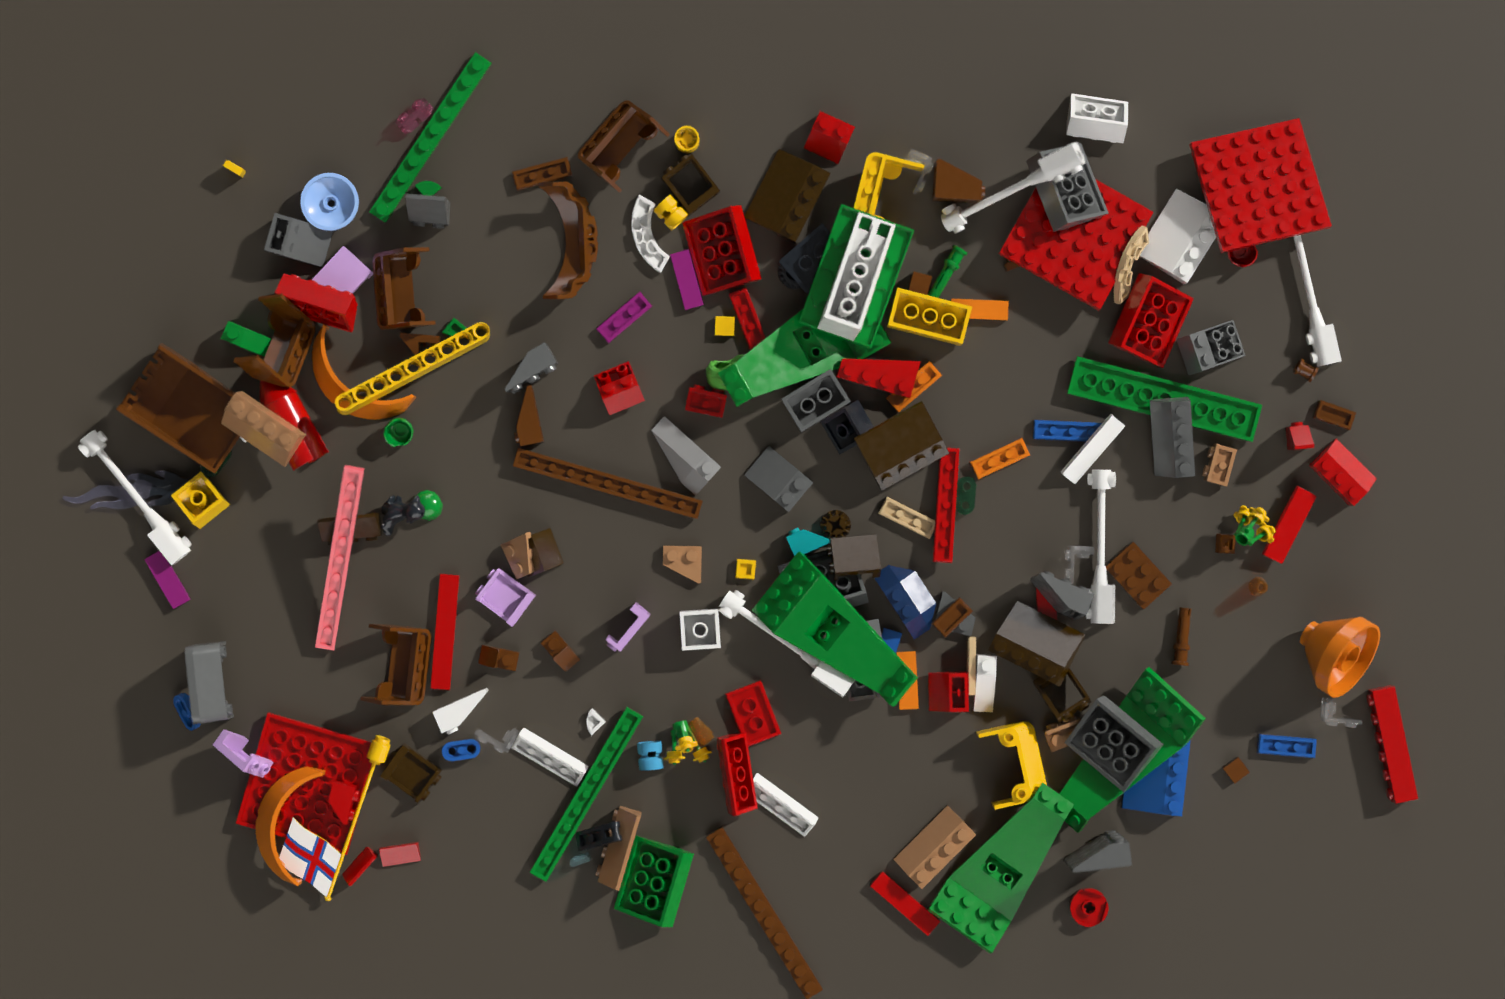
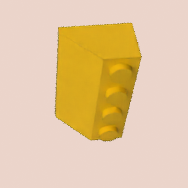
M897 288L887 327L961 346L966 334L972 306Z

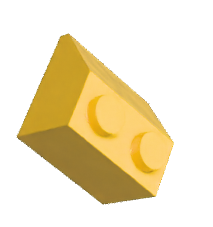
M202 471L171 495L190 521L199 529L230 505Z

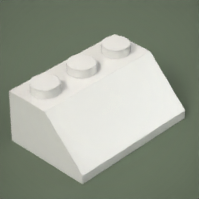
M1071 93L1066 135L1110 141L1112 143H1124L1128 127V102Z

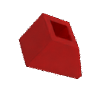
M335 780L332 783L328 801L342 824L347 825L354 819L355 810L352 808L354 802L358 801L360 791L357 790L358 785Z

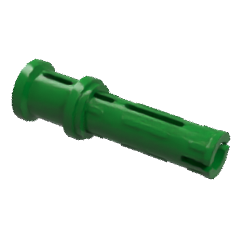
M952 245L953 249L948 258L944 259L945 265L927 294L928 296L940 297L953 272L957 271V269L959 270V264L968 252L956 245Z

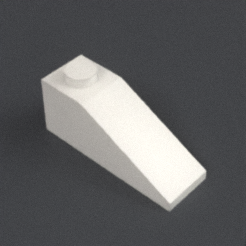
M976 654L974 712H993L997 668L996 655Z
M482 689L433 711L441 733L447 732V734L457 731V726L462 724L486 695L488 689Z

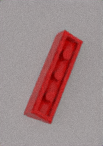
M1299 486L1295 487L1275 527L1274 541L1272 543L1267 542L1262 552L1263 555L1280 564L1284 562L1316 499V495Z

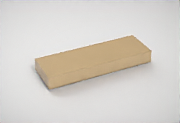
M886 497L878 513L928 539L931 538L935 530V520L889 497Z
M975 636L967 637L969 695H976Z

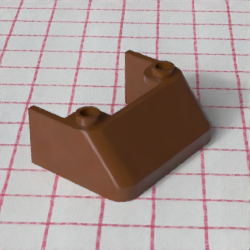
M625 100L618 105L580 149L578 158L602 180L620 193L622 189L614 183L620 177V169L617 165L641 138L644 140L653 139L658 131L666 137L670 134L651 115L629 100Z
M429 247L399 248L374 255L373 275L377 323L381 330L436 325L435 321H425V314L420 308H415L412 270H416L420 265L419 253L430 251Z
M283 294L259 296L258 300L270 310L267 321L270 328L275 331L264 360L258 356L234 358V362L255 379L281 387H292L296 383L314 337L315 325L310 318Z
M369 624V628L382 630L383 641L387 644H392L388 682L378 684L375 697H361L360 701L381 705L421 704L425 697L431 644L430 631L416 627Z

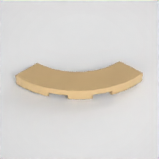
M1141 226L1134 233L1122 254L1115 277L1114 303L1121 304L1130 295L1133 262L1138 260L1144 248L1149 244L1148 229L1145 226Z

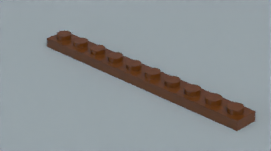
M518 448L513 464L517 468L698 519L703 502L699 499Z
M720 827L706 836L805 998L809 999L822 991L823 988L724 828Z

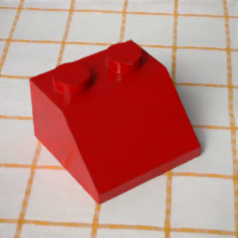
M820 111L804 149L839 164L855 126Z

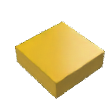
M226 160L223 165L242 178L246 173V170L229 160Z
M716 316L715 336H734L735 317Z
M737 559L735 578L754 580L756 560Z

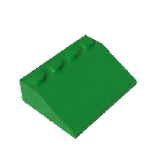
M635 835L614 909L660 927H673L694 853Z

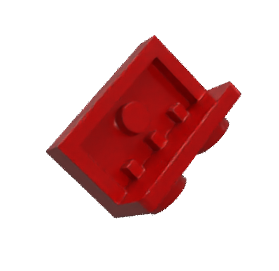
M694 384L693 388L689 387L685 410L722 418L727 395L724 394L723 390L713 388L712 392L705 390V386Z

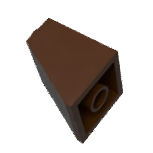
M942 159L935 161L932 201L976 204L985 197V186H982V180Z

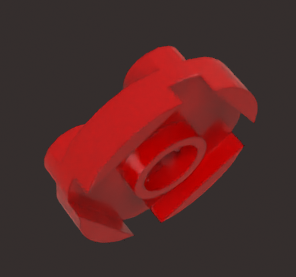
M1094 888L1079 889L1072 896L1069 905L1071 916L1078 924L1085 927H1093L1104 921L1109 909L1104 895ZM1091 902L1094 909L1086 912L1084 905Z

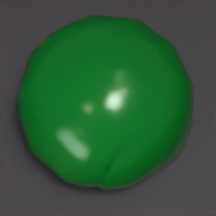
M394 418L385 425L383 436L385 442L392 447L405 446L412 440L414 430L412 424L406 419Z
M430 490L420 491L414 498L418 495L420 502L425 507V514L421 519L427 521L436 519L441 514L443 508L440 497Z

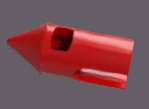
M260 380L259 403L306 434L288 462L292 470L295 471L307 462L310 464L329 453L301 402L297 390L292 387H281Z

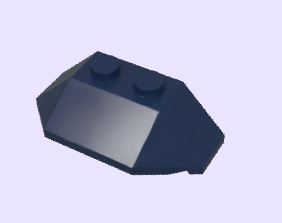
M891 565L881 569L880 577L874 579L913 639H916L930 630L936 602L916 571Z

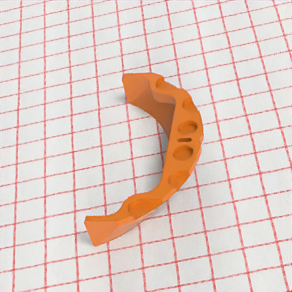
M323 324L313 343L312 365L320 389L330 402L335 404L336 398L350 389L338 379L328 362L325 351V333L330 327ZM359 394L356 396L358 399L366 398ZM411 394L396 400H375L350 413V415L372 420L394 417L404 413L416 399V396ZM342 401L339 404L341 408H347L350 405L348 401Z
M312 767L294 770L274 783L264 796L258 809V818L256 819V839L263 859L279 878L296 886L302 884V879L293 878L285 869L284 862L280 860L275 843V827L281 807L289 795L303 783L325 775L326 770Z

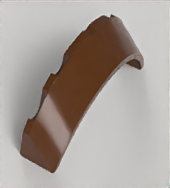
M569 182L538 183V186L551 197L557 206L563 221L566 238L565 257L561 271L555 283L543 295V299L573 298L577 295L578 290L590 279L592 264L597 259L598 231L594 216H591L587 207L589 203L586 198L581 197Z

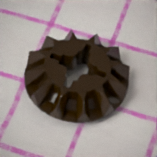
M831 510L822 517L820 527L823 535L828 539L841 538L849 534L851 522L844 512ZM841 518L839 520V525L841 526V528H843V530L836 528L835 531L831 533L833 526L828 521L836 522V520Z

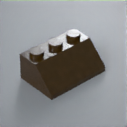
M380 513L357 515L352 543L358 542V538L366 537V541L378 540L377 536H382ZM336 517L317 519L322 542L327 541L328 545H332Z

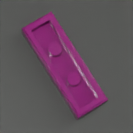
M689 249L670 254L685 310L703 306Z
M639 292L596 329L610 343L647 312L652 305Z
M160 551L144 559L173 609L191 600L173 567Z

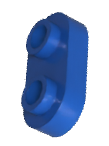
M181 693L175 696L173 703L185 727L191 731L199 728L201 724H193L189 695Z
M475 739L451 741L443 746L442 755L448 761L471 759L478 756L481 746ZM469 745H473L475 747V750L473 752L468 750ZM449 748H455L456 753L450 754Z

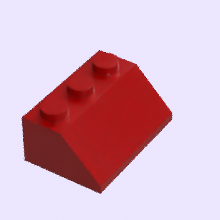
M1336 438L1309 465L1349 506H1355L1368 493L1377 479Z

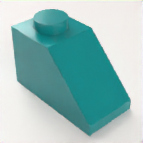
M799 528L789 531V536H786L794 556L798 551L806 554L831 543L828 538L804 529L799 530Z

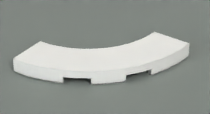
M638 195L632 212L633 238L645 261L661 273L670 256L661 250L652 234L651 217L656 204Z

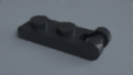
M611 822L575 832L578 851H586L623 841L622 835L619 833L620 822Z

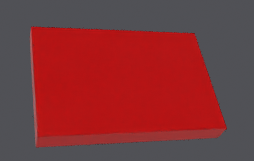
M761 680L725 693L740 733H746L748 747L781 734Z

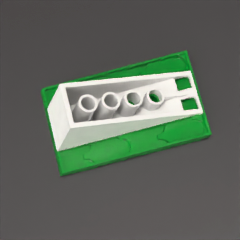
M841 204L798 324L871 349L914 230Z

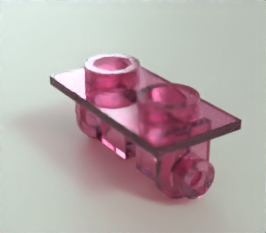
M425 98L416 100L407 113L403 112L398 116L396 125L399 128L403 126L401 130L405 135L408 132L411 133L420 125L415 120L417 117L423 122L432 114L431 111L434 108L430 104L426 106L428 101Z

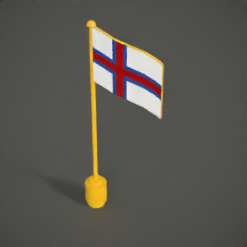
M376 735L375 739H372L366 756L370 759L369 762L372 763L342 853L325 839L304 828L294 817L292 819L279 858L284 862L287 870L312 884L324 895L326 901H331L332 899L330 896L375 766L386 761L391 746L389 744L390 739Z

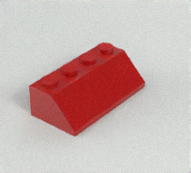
M283 274L274 292L275 294H283L312 321L350 333L353 332L358 304L351 292H342L330 285H320L313 280L307 281L294 274Z
M746 733L717 737V749L719 751L728 814L737 816L758 809Z

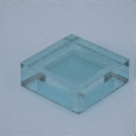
M589 852L571 857V867L589 862L591 859Z

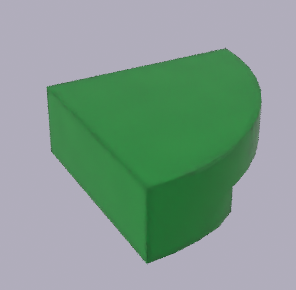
M422 181L415 185L426 196H434L443 189L432 181Z
M453 318L442 333L451 337L467 329V327Z

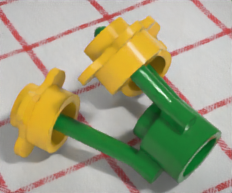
M1243 505L1240 506L1238 512H1234V517L1239 523L1234 536L1240 545L1252 546L1257 540L1267 541L1268 543L1274 541L1273 534L1276 531L1273 526L1265 523L1270 519L1266 516L1267 513L1263 508L1250 507L1248 509ZM1256 523L1260 527L1256 530L1257 536L1254 537V529L1252 527Z
M683 720L672 724L673 730L670 731L672 751H667V757L664 760H669L670 764L676 765V763H680V760L685 759V757H682V752L689 753L693 750V747H696L697 751L693 753L695 758L693 761L698 760L699 763L706 762L709 759L708 755L712 752L708 751L707 747L700 748L687 721Z

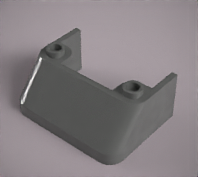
M226 641L194 644L185 648L193 724L228 720L234 717L232 704H229L225 699L222 662L227 657L226 647L224 646Z

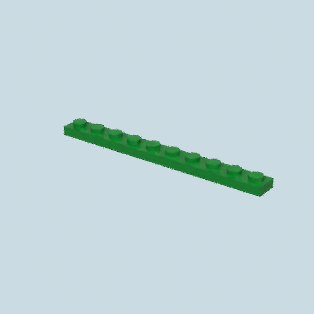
M474 53L369 211L371 214L387 223L492 63L478 53Z
M626 707L532 867L531 874L547 882L638 727L643 715Z

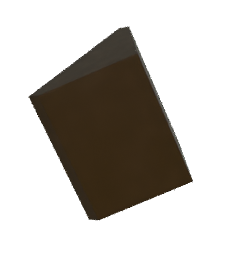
M551 528L531 535L528 543L529 548L532 549L534 572L528 574V577L564 564Z

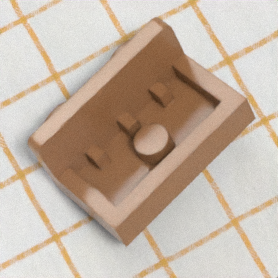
M1217 443L1213 447L1210 446L1207 455L1210 458L1209 463L1204 466L1202 476H1205L1204 481L1227 487L1237 449Z

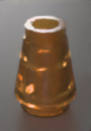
M1255 577L1249 583V591L1255 596H1262L1268 590L1266 580L1261 577ZM1259 585H1263V589L1259 590Z
M699 717L689 722L698 744L700 743L704 746L715 738L714 732Z

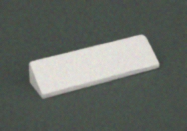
M1110 414L1061 470V474L1076 484L1122 431L1125 425Z
M525 728L521 730L511 747L576 787L588 769L586 764Z
M757 773L753 777L756 801L805 837L816 824L818 817Z

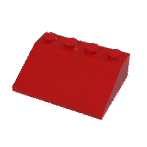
M741 205L729 206L682 222L702 296L762 279Z
M1139 273L1108 343L1163 368L1194 298L1153 276Z

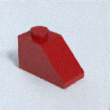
M1302 422L1291 423V427H1286L1288 450L1314 448L1309 425L1303 426Z

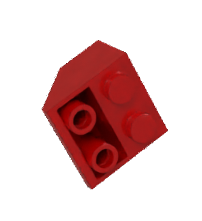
M629 361L594 375L609 415L645 401Z
M928 672L929 711L969 712L968 673Z

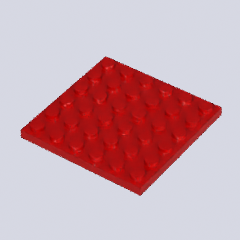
M1300 118L1199 140L1189 144L1221 253L1320 231L1332 226Z
M1096 180L1109 214L1053 232L1035 187L999 254L1099 311L1116 282L1117 268L1128 242L1141 226L1146 227L1153 211Z
M268 712L256 755L273 761V764L270 767V771L263 778L250 774L236 824L256 829L258 809L264 796L274 783L286 774L303 767L326 770L325 775L303 783L289 795L278 814L275 835L286 838L294 817L304 828L325 839L342 853L352 821L347 825L342 824L328 800L332 783L336 780L358 785L357 790L360 791L358 801L354 802L352 808L356 812L372 763L369 762L370 759L366 757L371 741ZM353 830L352 836H351V838H350V841H349V844H348V847H347V850H346L345 855L348 854V851H349V848H350V844H351V841H352V837H353V834H354V830Z

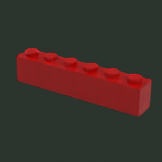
M1388 685L1369 689L1367 702L1369 706H1372L1371 721L1373 725H1376L1375 740L1377 744H1380L1379 759L1384 764L1385 769L1382 770L1383 778L1387 781L1389 787L1386 789L1387 797L1395 804L1416 800L1418 795L1395 686Z

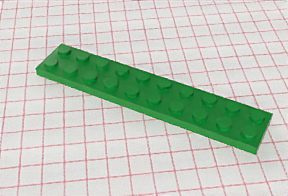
M1076 356L1067 394L1146 415H1150V400L1189 397L1191 401L1192 427L1253 442L1262 405L1078 356Z

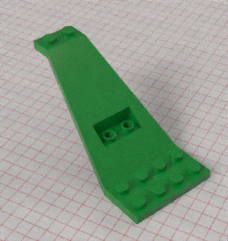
M802 309L737 362L718 372L734 403L736 406H739L753 397L821 375L830 369L832 371L838 369L842 358L864 359L891 344L892 341L881 323L871 349L798 324ZM806 331L810 333L809 339L804 336ZM815 348L819 349V355L814 354Z
M1150 667L1144 670L1119 708L1164 745L1126 791L1185 747L1206 719ZM1083 759L1060 792L1061 796L1074 804L1065 822L1077 833L1081 832L1094 815L1124 792Z
M1041 783L1031 800L946 879L927 910L991 954L1011 923L1074 804L1044 783ZM989 865L993 866V871L989 869ZM1005 876L1009 877V882L1005 881Z

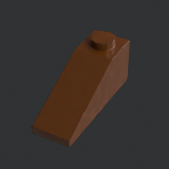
M532 385L527 386L516 427L517 432H514L516 443H520V446L544 442Z

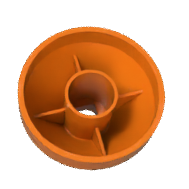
M1364 617L1324 621L1320 624L1313 621L1308 624L1300 637V644L1305 646V654L1317 688L1333 698L1340 697L1353 688L1364 675L1376 654L1380 641V629Z

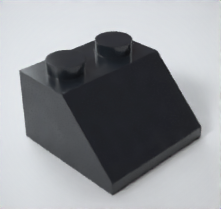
M859 400L821 421L839 455L857 445L855 437L874 427Z

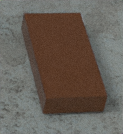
M1319 400L1313 418L1350 431L1356 412Z
M959 597L932 624L946 638L973 610Z

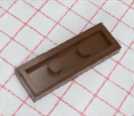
M568 157L512 172L517 191L538 186V183L552 182L573 176Z

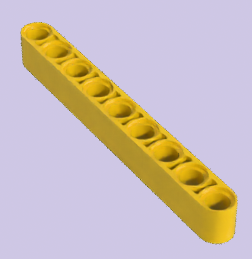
M484 322L476 323L340 394L335 400L337 411L342 415H348L486 343L490 338L489 326ZM480 329H483L487 333L486 335L481 337L478 336L476 332ZM462 338H466L470 342L467 345H461L459 341ZM445 347H450L453 350L450 354L442 352ZM428 356H433L436 359L433 363L425 361ZM411 365L418 366L416 372H410L408 368ZM393 374H399L401 375V379L399 381H393L391 379V376ZM376 383H382L384 385V388L382 390H376L374 389V385ZM359 392L367 394L364 399H358L356 396ZM342 401H348L350 403V405L347 408H341L339 406V404Z

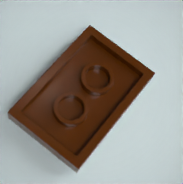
M1131 542L1106 565V570L1143 610L1172 585L1134 542Z

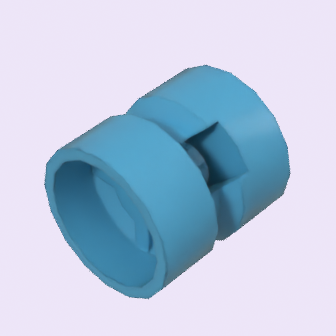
M662 741L637 743L638 754L641 755V758L638 759L639 770L646 771L664 768L663 757L660 756ZM648 752H653V755L648 756Z

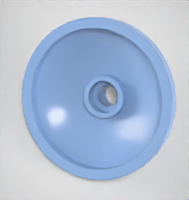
M323 173L315 176L305 185L301 194V209L305 218L313 226L321 230L335 231L344 228L354 219L358 211L359 197L356 188L347 178L336 173ZM331 200L335 201L333 207L328 206V202Z

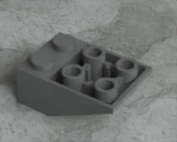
M274 213L264 250L324 267L333 231L321 230L311 223Z
M1234 320L1176 339L1188 375L1246 356Z
M545 342L526 354L506 386V392L515 394L523 389V384L527 382L532 384L540 379L539 375L542 373L549 374L557 369L555 366L559 363Z
M1047 571L1030 578V581L1057 613L1073 620L1087 615L1094 596L1093 593L1089 592L1088 588L1071 585V581L1057 579L1054 577V574Z

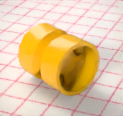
M683 126L675 133V145L680 152L689 154L697 150L700 139L695 128Z
M671 194L653 210L660 219H665L664 224L671 231L689 216V213L682 206H678V201Z

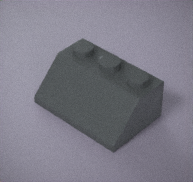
M831 369L781 399L801 433L851 403Z

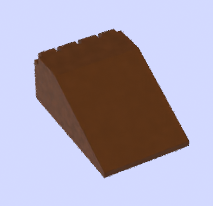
M161 343L152 356L158 363L156 364L150 360L142 371V374L148 378L145 380L139 376L131 390L137 393L136 396L128 392L116 410L215 474L240 437L221 424L225 408L235 392L170 347Z

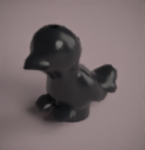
M417 495L408 504L402 503V497L390 496L381 509L384 515V523L380 528L386 536H391L396 523L406 518V523L410 522V524L420 520L425 514V507L420 502L419 496Z

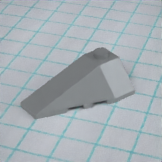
M665 416L652 429L655 438L679 480L696 496L721 467Z

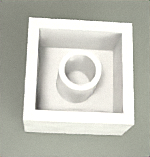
M718 608L680 611L682 651L721 648Z

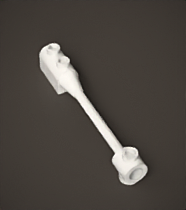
M1071 143L1038 160L1040 168L1027 176L1026 179L964 210L960 206H956V204L942 209L943 214L941 215L944 227L949 232L954 231V234L965 229L964 225L967 223V217L1029 185L1052 180L1057 183L1064 180V174L1070 171L1072 175L1082 171L1081 166L1085 164V159L1078 144Z
M1301 235L1293 236L1310 308V329L1305 337L1307 344L1312 345L1314 351L1310 353L1312 364L1316 363L1317 367L1341 362L1334 325H1325L1319 307L1317 308Z
M96 430L91 431L80 440L79 450L87 458L89 456L93 457L96 454L100 457L144 512L145 518L153 529L148 534V537L171 565L176 564L191 552L189 548L192 545L187 537L181 538L177 532L180 529L174 521L169 523L152 508L150 509L103 450L107 446L105 443L108 440L106 435L102 431L98 433Z
M1092 470V474H1088L1087 481L1088 485H1092V489H1098L1097 565L1091 588H1088L1089 592L1093 593L1094 596L1086 618L1091 619V623L1113 624L1115 623V585H1108L1105 566V489H1111V487L1116 486V473L1111 472V470Z
M737 590L727 593L719 605L721 607L718 610L729 619H732L733 616L736 617L740 613L799 654L814 669L811 675L813 678L842 698L845 696L855 681L853 678L773 634L759 617L743 607L746 601L743 600L745 596Z

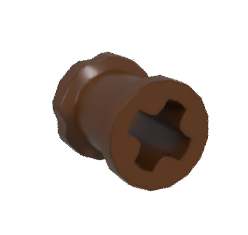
M1301 358L1296 364L1293 373L1295 375L1299 374L1305 377L1308 382H1311L1319 368L1312 367Z

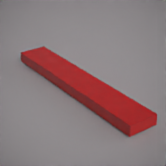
M947 448L949 454L939 459L933 562L952 563L959 448Z
M440 574L431 689L450 690L460 575Z

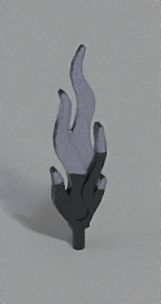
M162 470L155 473L164 477L165 480L143 473L125 476L128 481L136 480L131 485L143 500L155 495L163 496L160 499L146 503L149 507L168 505L175 502L171 495L191 480ZM99 485L80 497L63 496L64 500L71 503H84L101 496L119 498L116 501L97 502L90 507L91 509L98 507L127 509L137 505L123 486Z

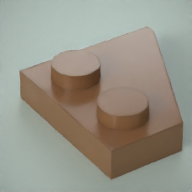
M530 531L501 544L516 580L534 572L532 549L529 548L528 539L531 538Z
M663 546L664 566L697 583H701L702 546Z

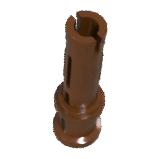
M1179 607L1177 639L1173 645L1175 649L1174 661L1171 664L1189 666L1187 662L1188 650H1190L1188 637L1192 608Z

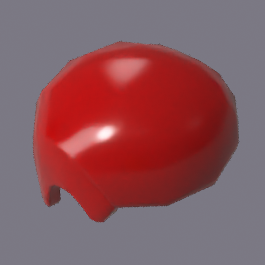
M1256 245L1227 252L1230 261L1242 268L1252 265L1257 259L1258 254Z

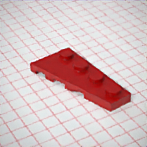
M842 358L836 377L911 398L921 361Z

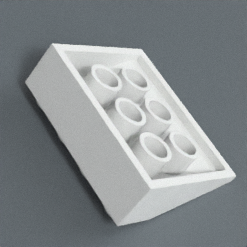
M1176 189L1149 231V244L1144 248L1139 257L1182 284L1188 283L1216 238L1207 204Z

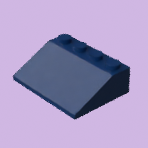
M1191 740L1185 747L1124 792L1122 808L1182 817Z

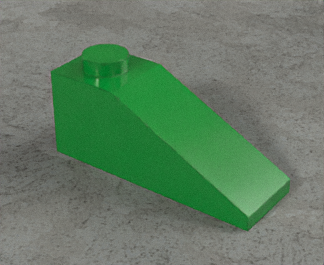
M230 321L227 322L221 339L264 357L272 340L267 336Z

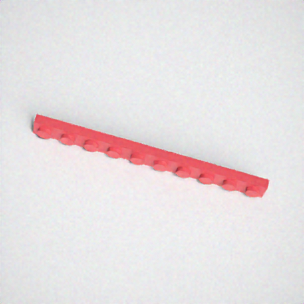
M348 465L344 467L316 648L333 651L335 649L364 468Z

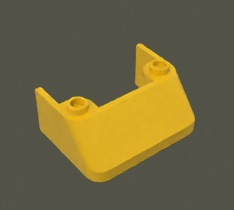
M877 152L869 154L864 164L853 208L874 215L883 179L893 180L898 178L902 167L921 172L924 169V165Z
M1021 721L976 731V735L979 738L998 734L1002 745L1006 747L1017 746L1025 783L1017 784L1013 787L1011 791L1012 798L991 802L994 809L1026 803L1031 800L1041 783L1047 785L1035 729L1030 722Z

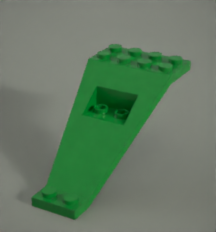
M798 551L752 609L773 634L876 691L890 706L895 707L918 679L912 670L802 552Z

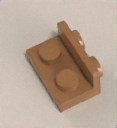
M1073 715L1067 722L1061 724L1054 722L1046 726L1047 729L1043 730L1051 752L1067 747L1064 742L1081 721V718H1075V715Z

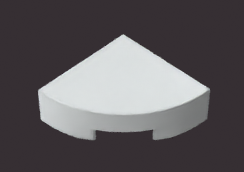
M592 708L588 713L586 723L589 733L593 735L606 721Z

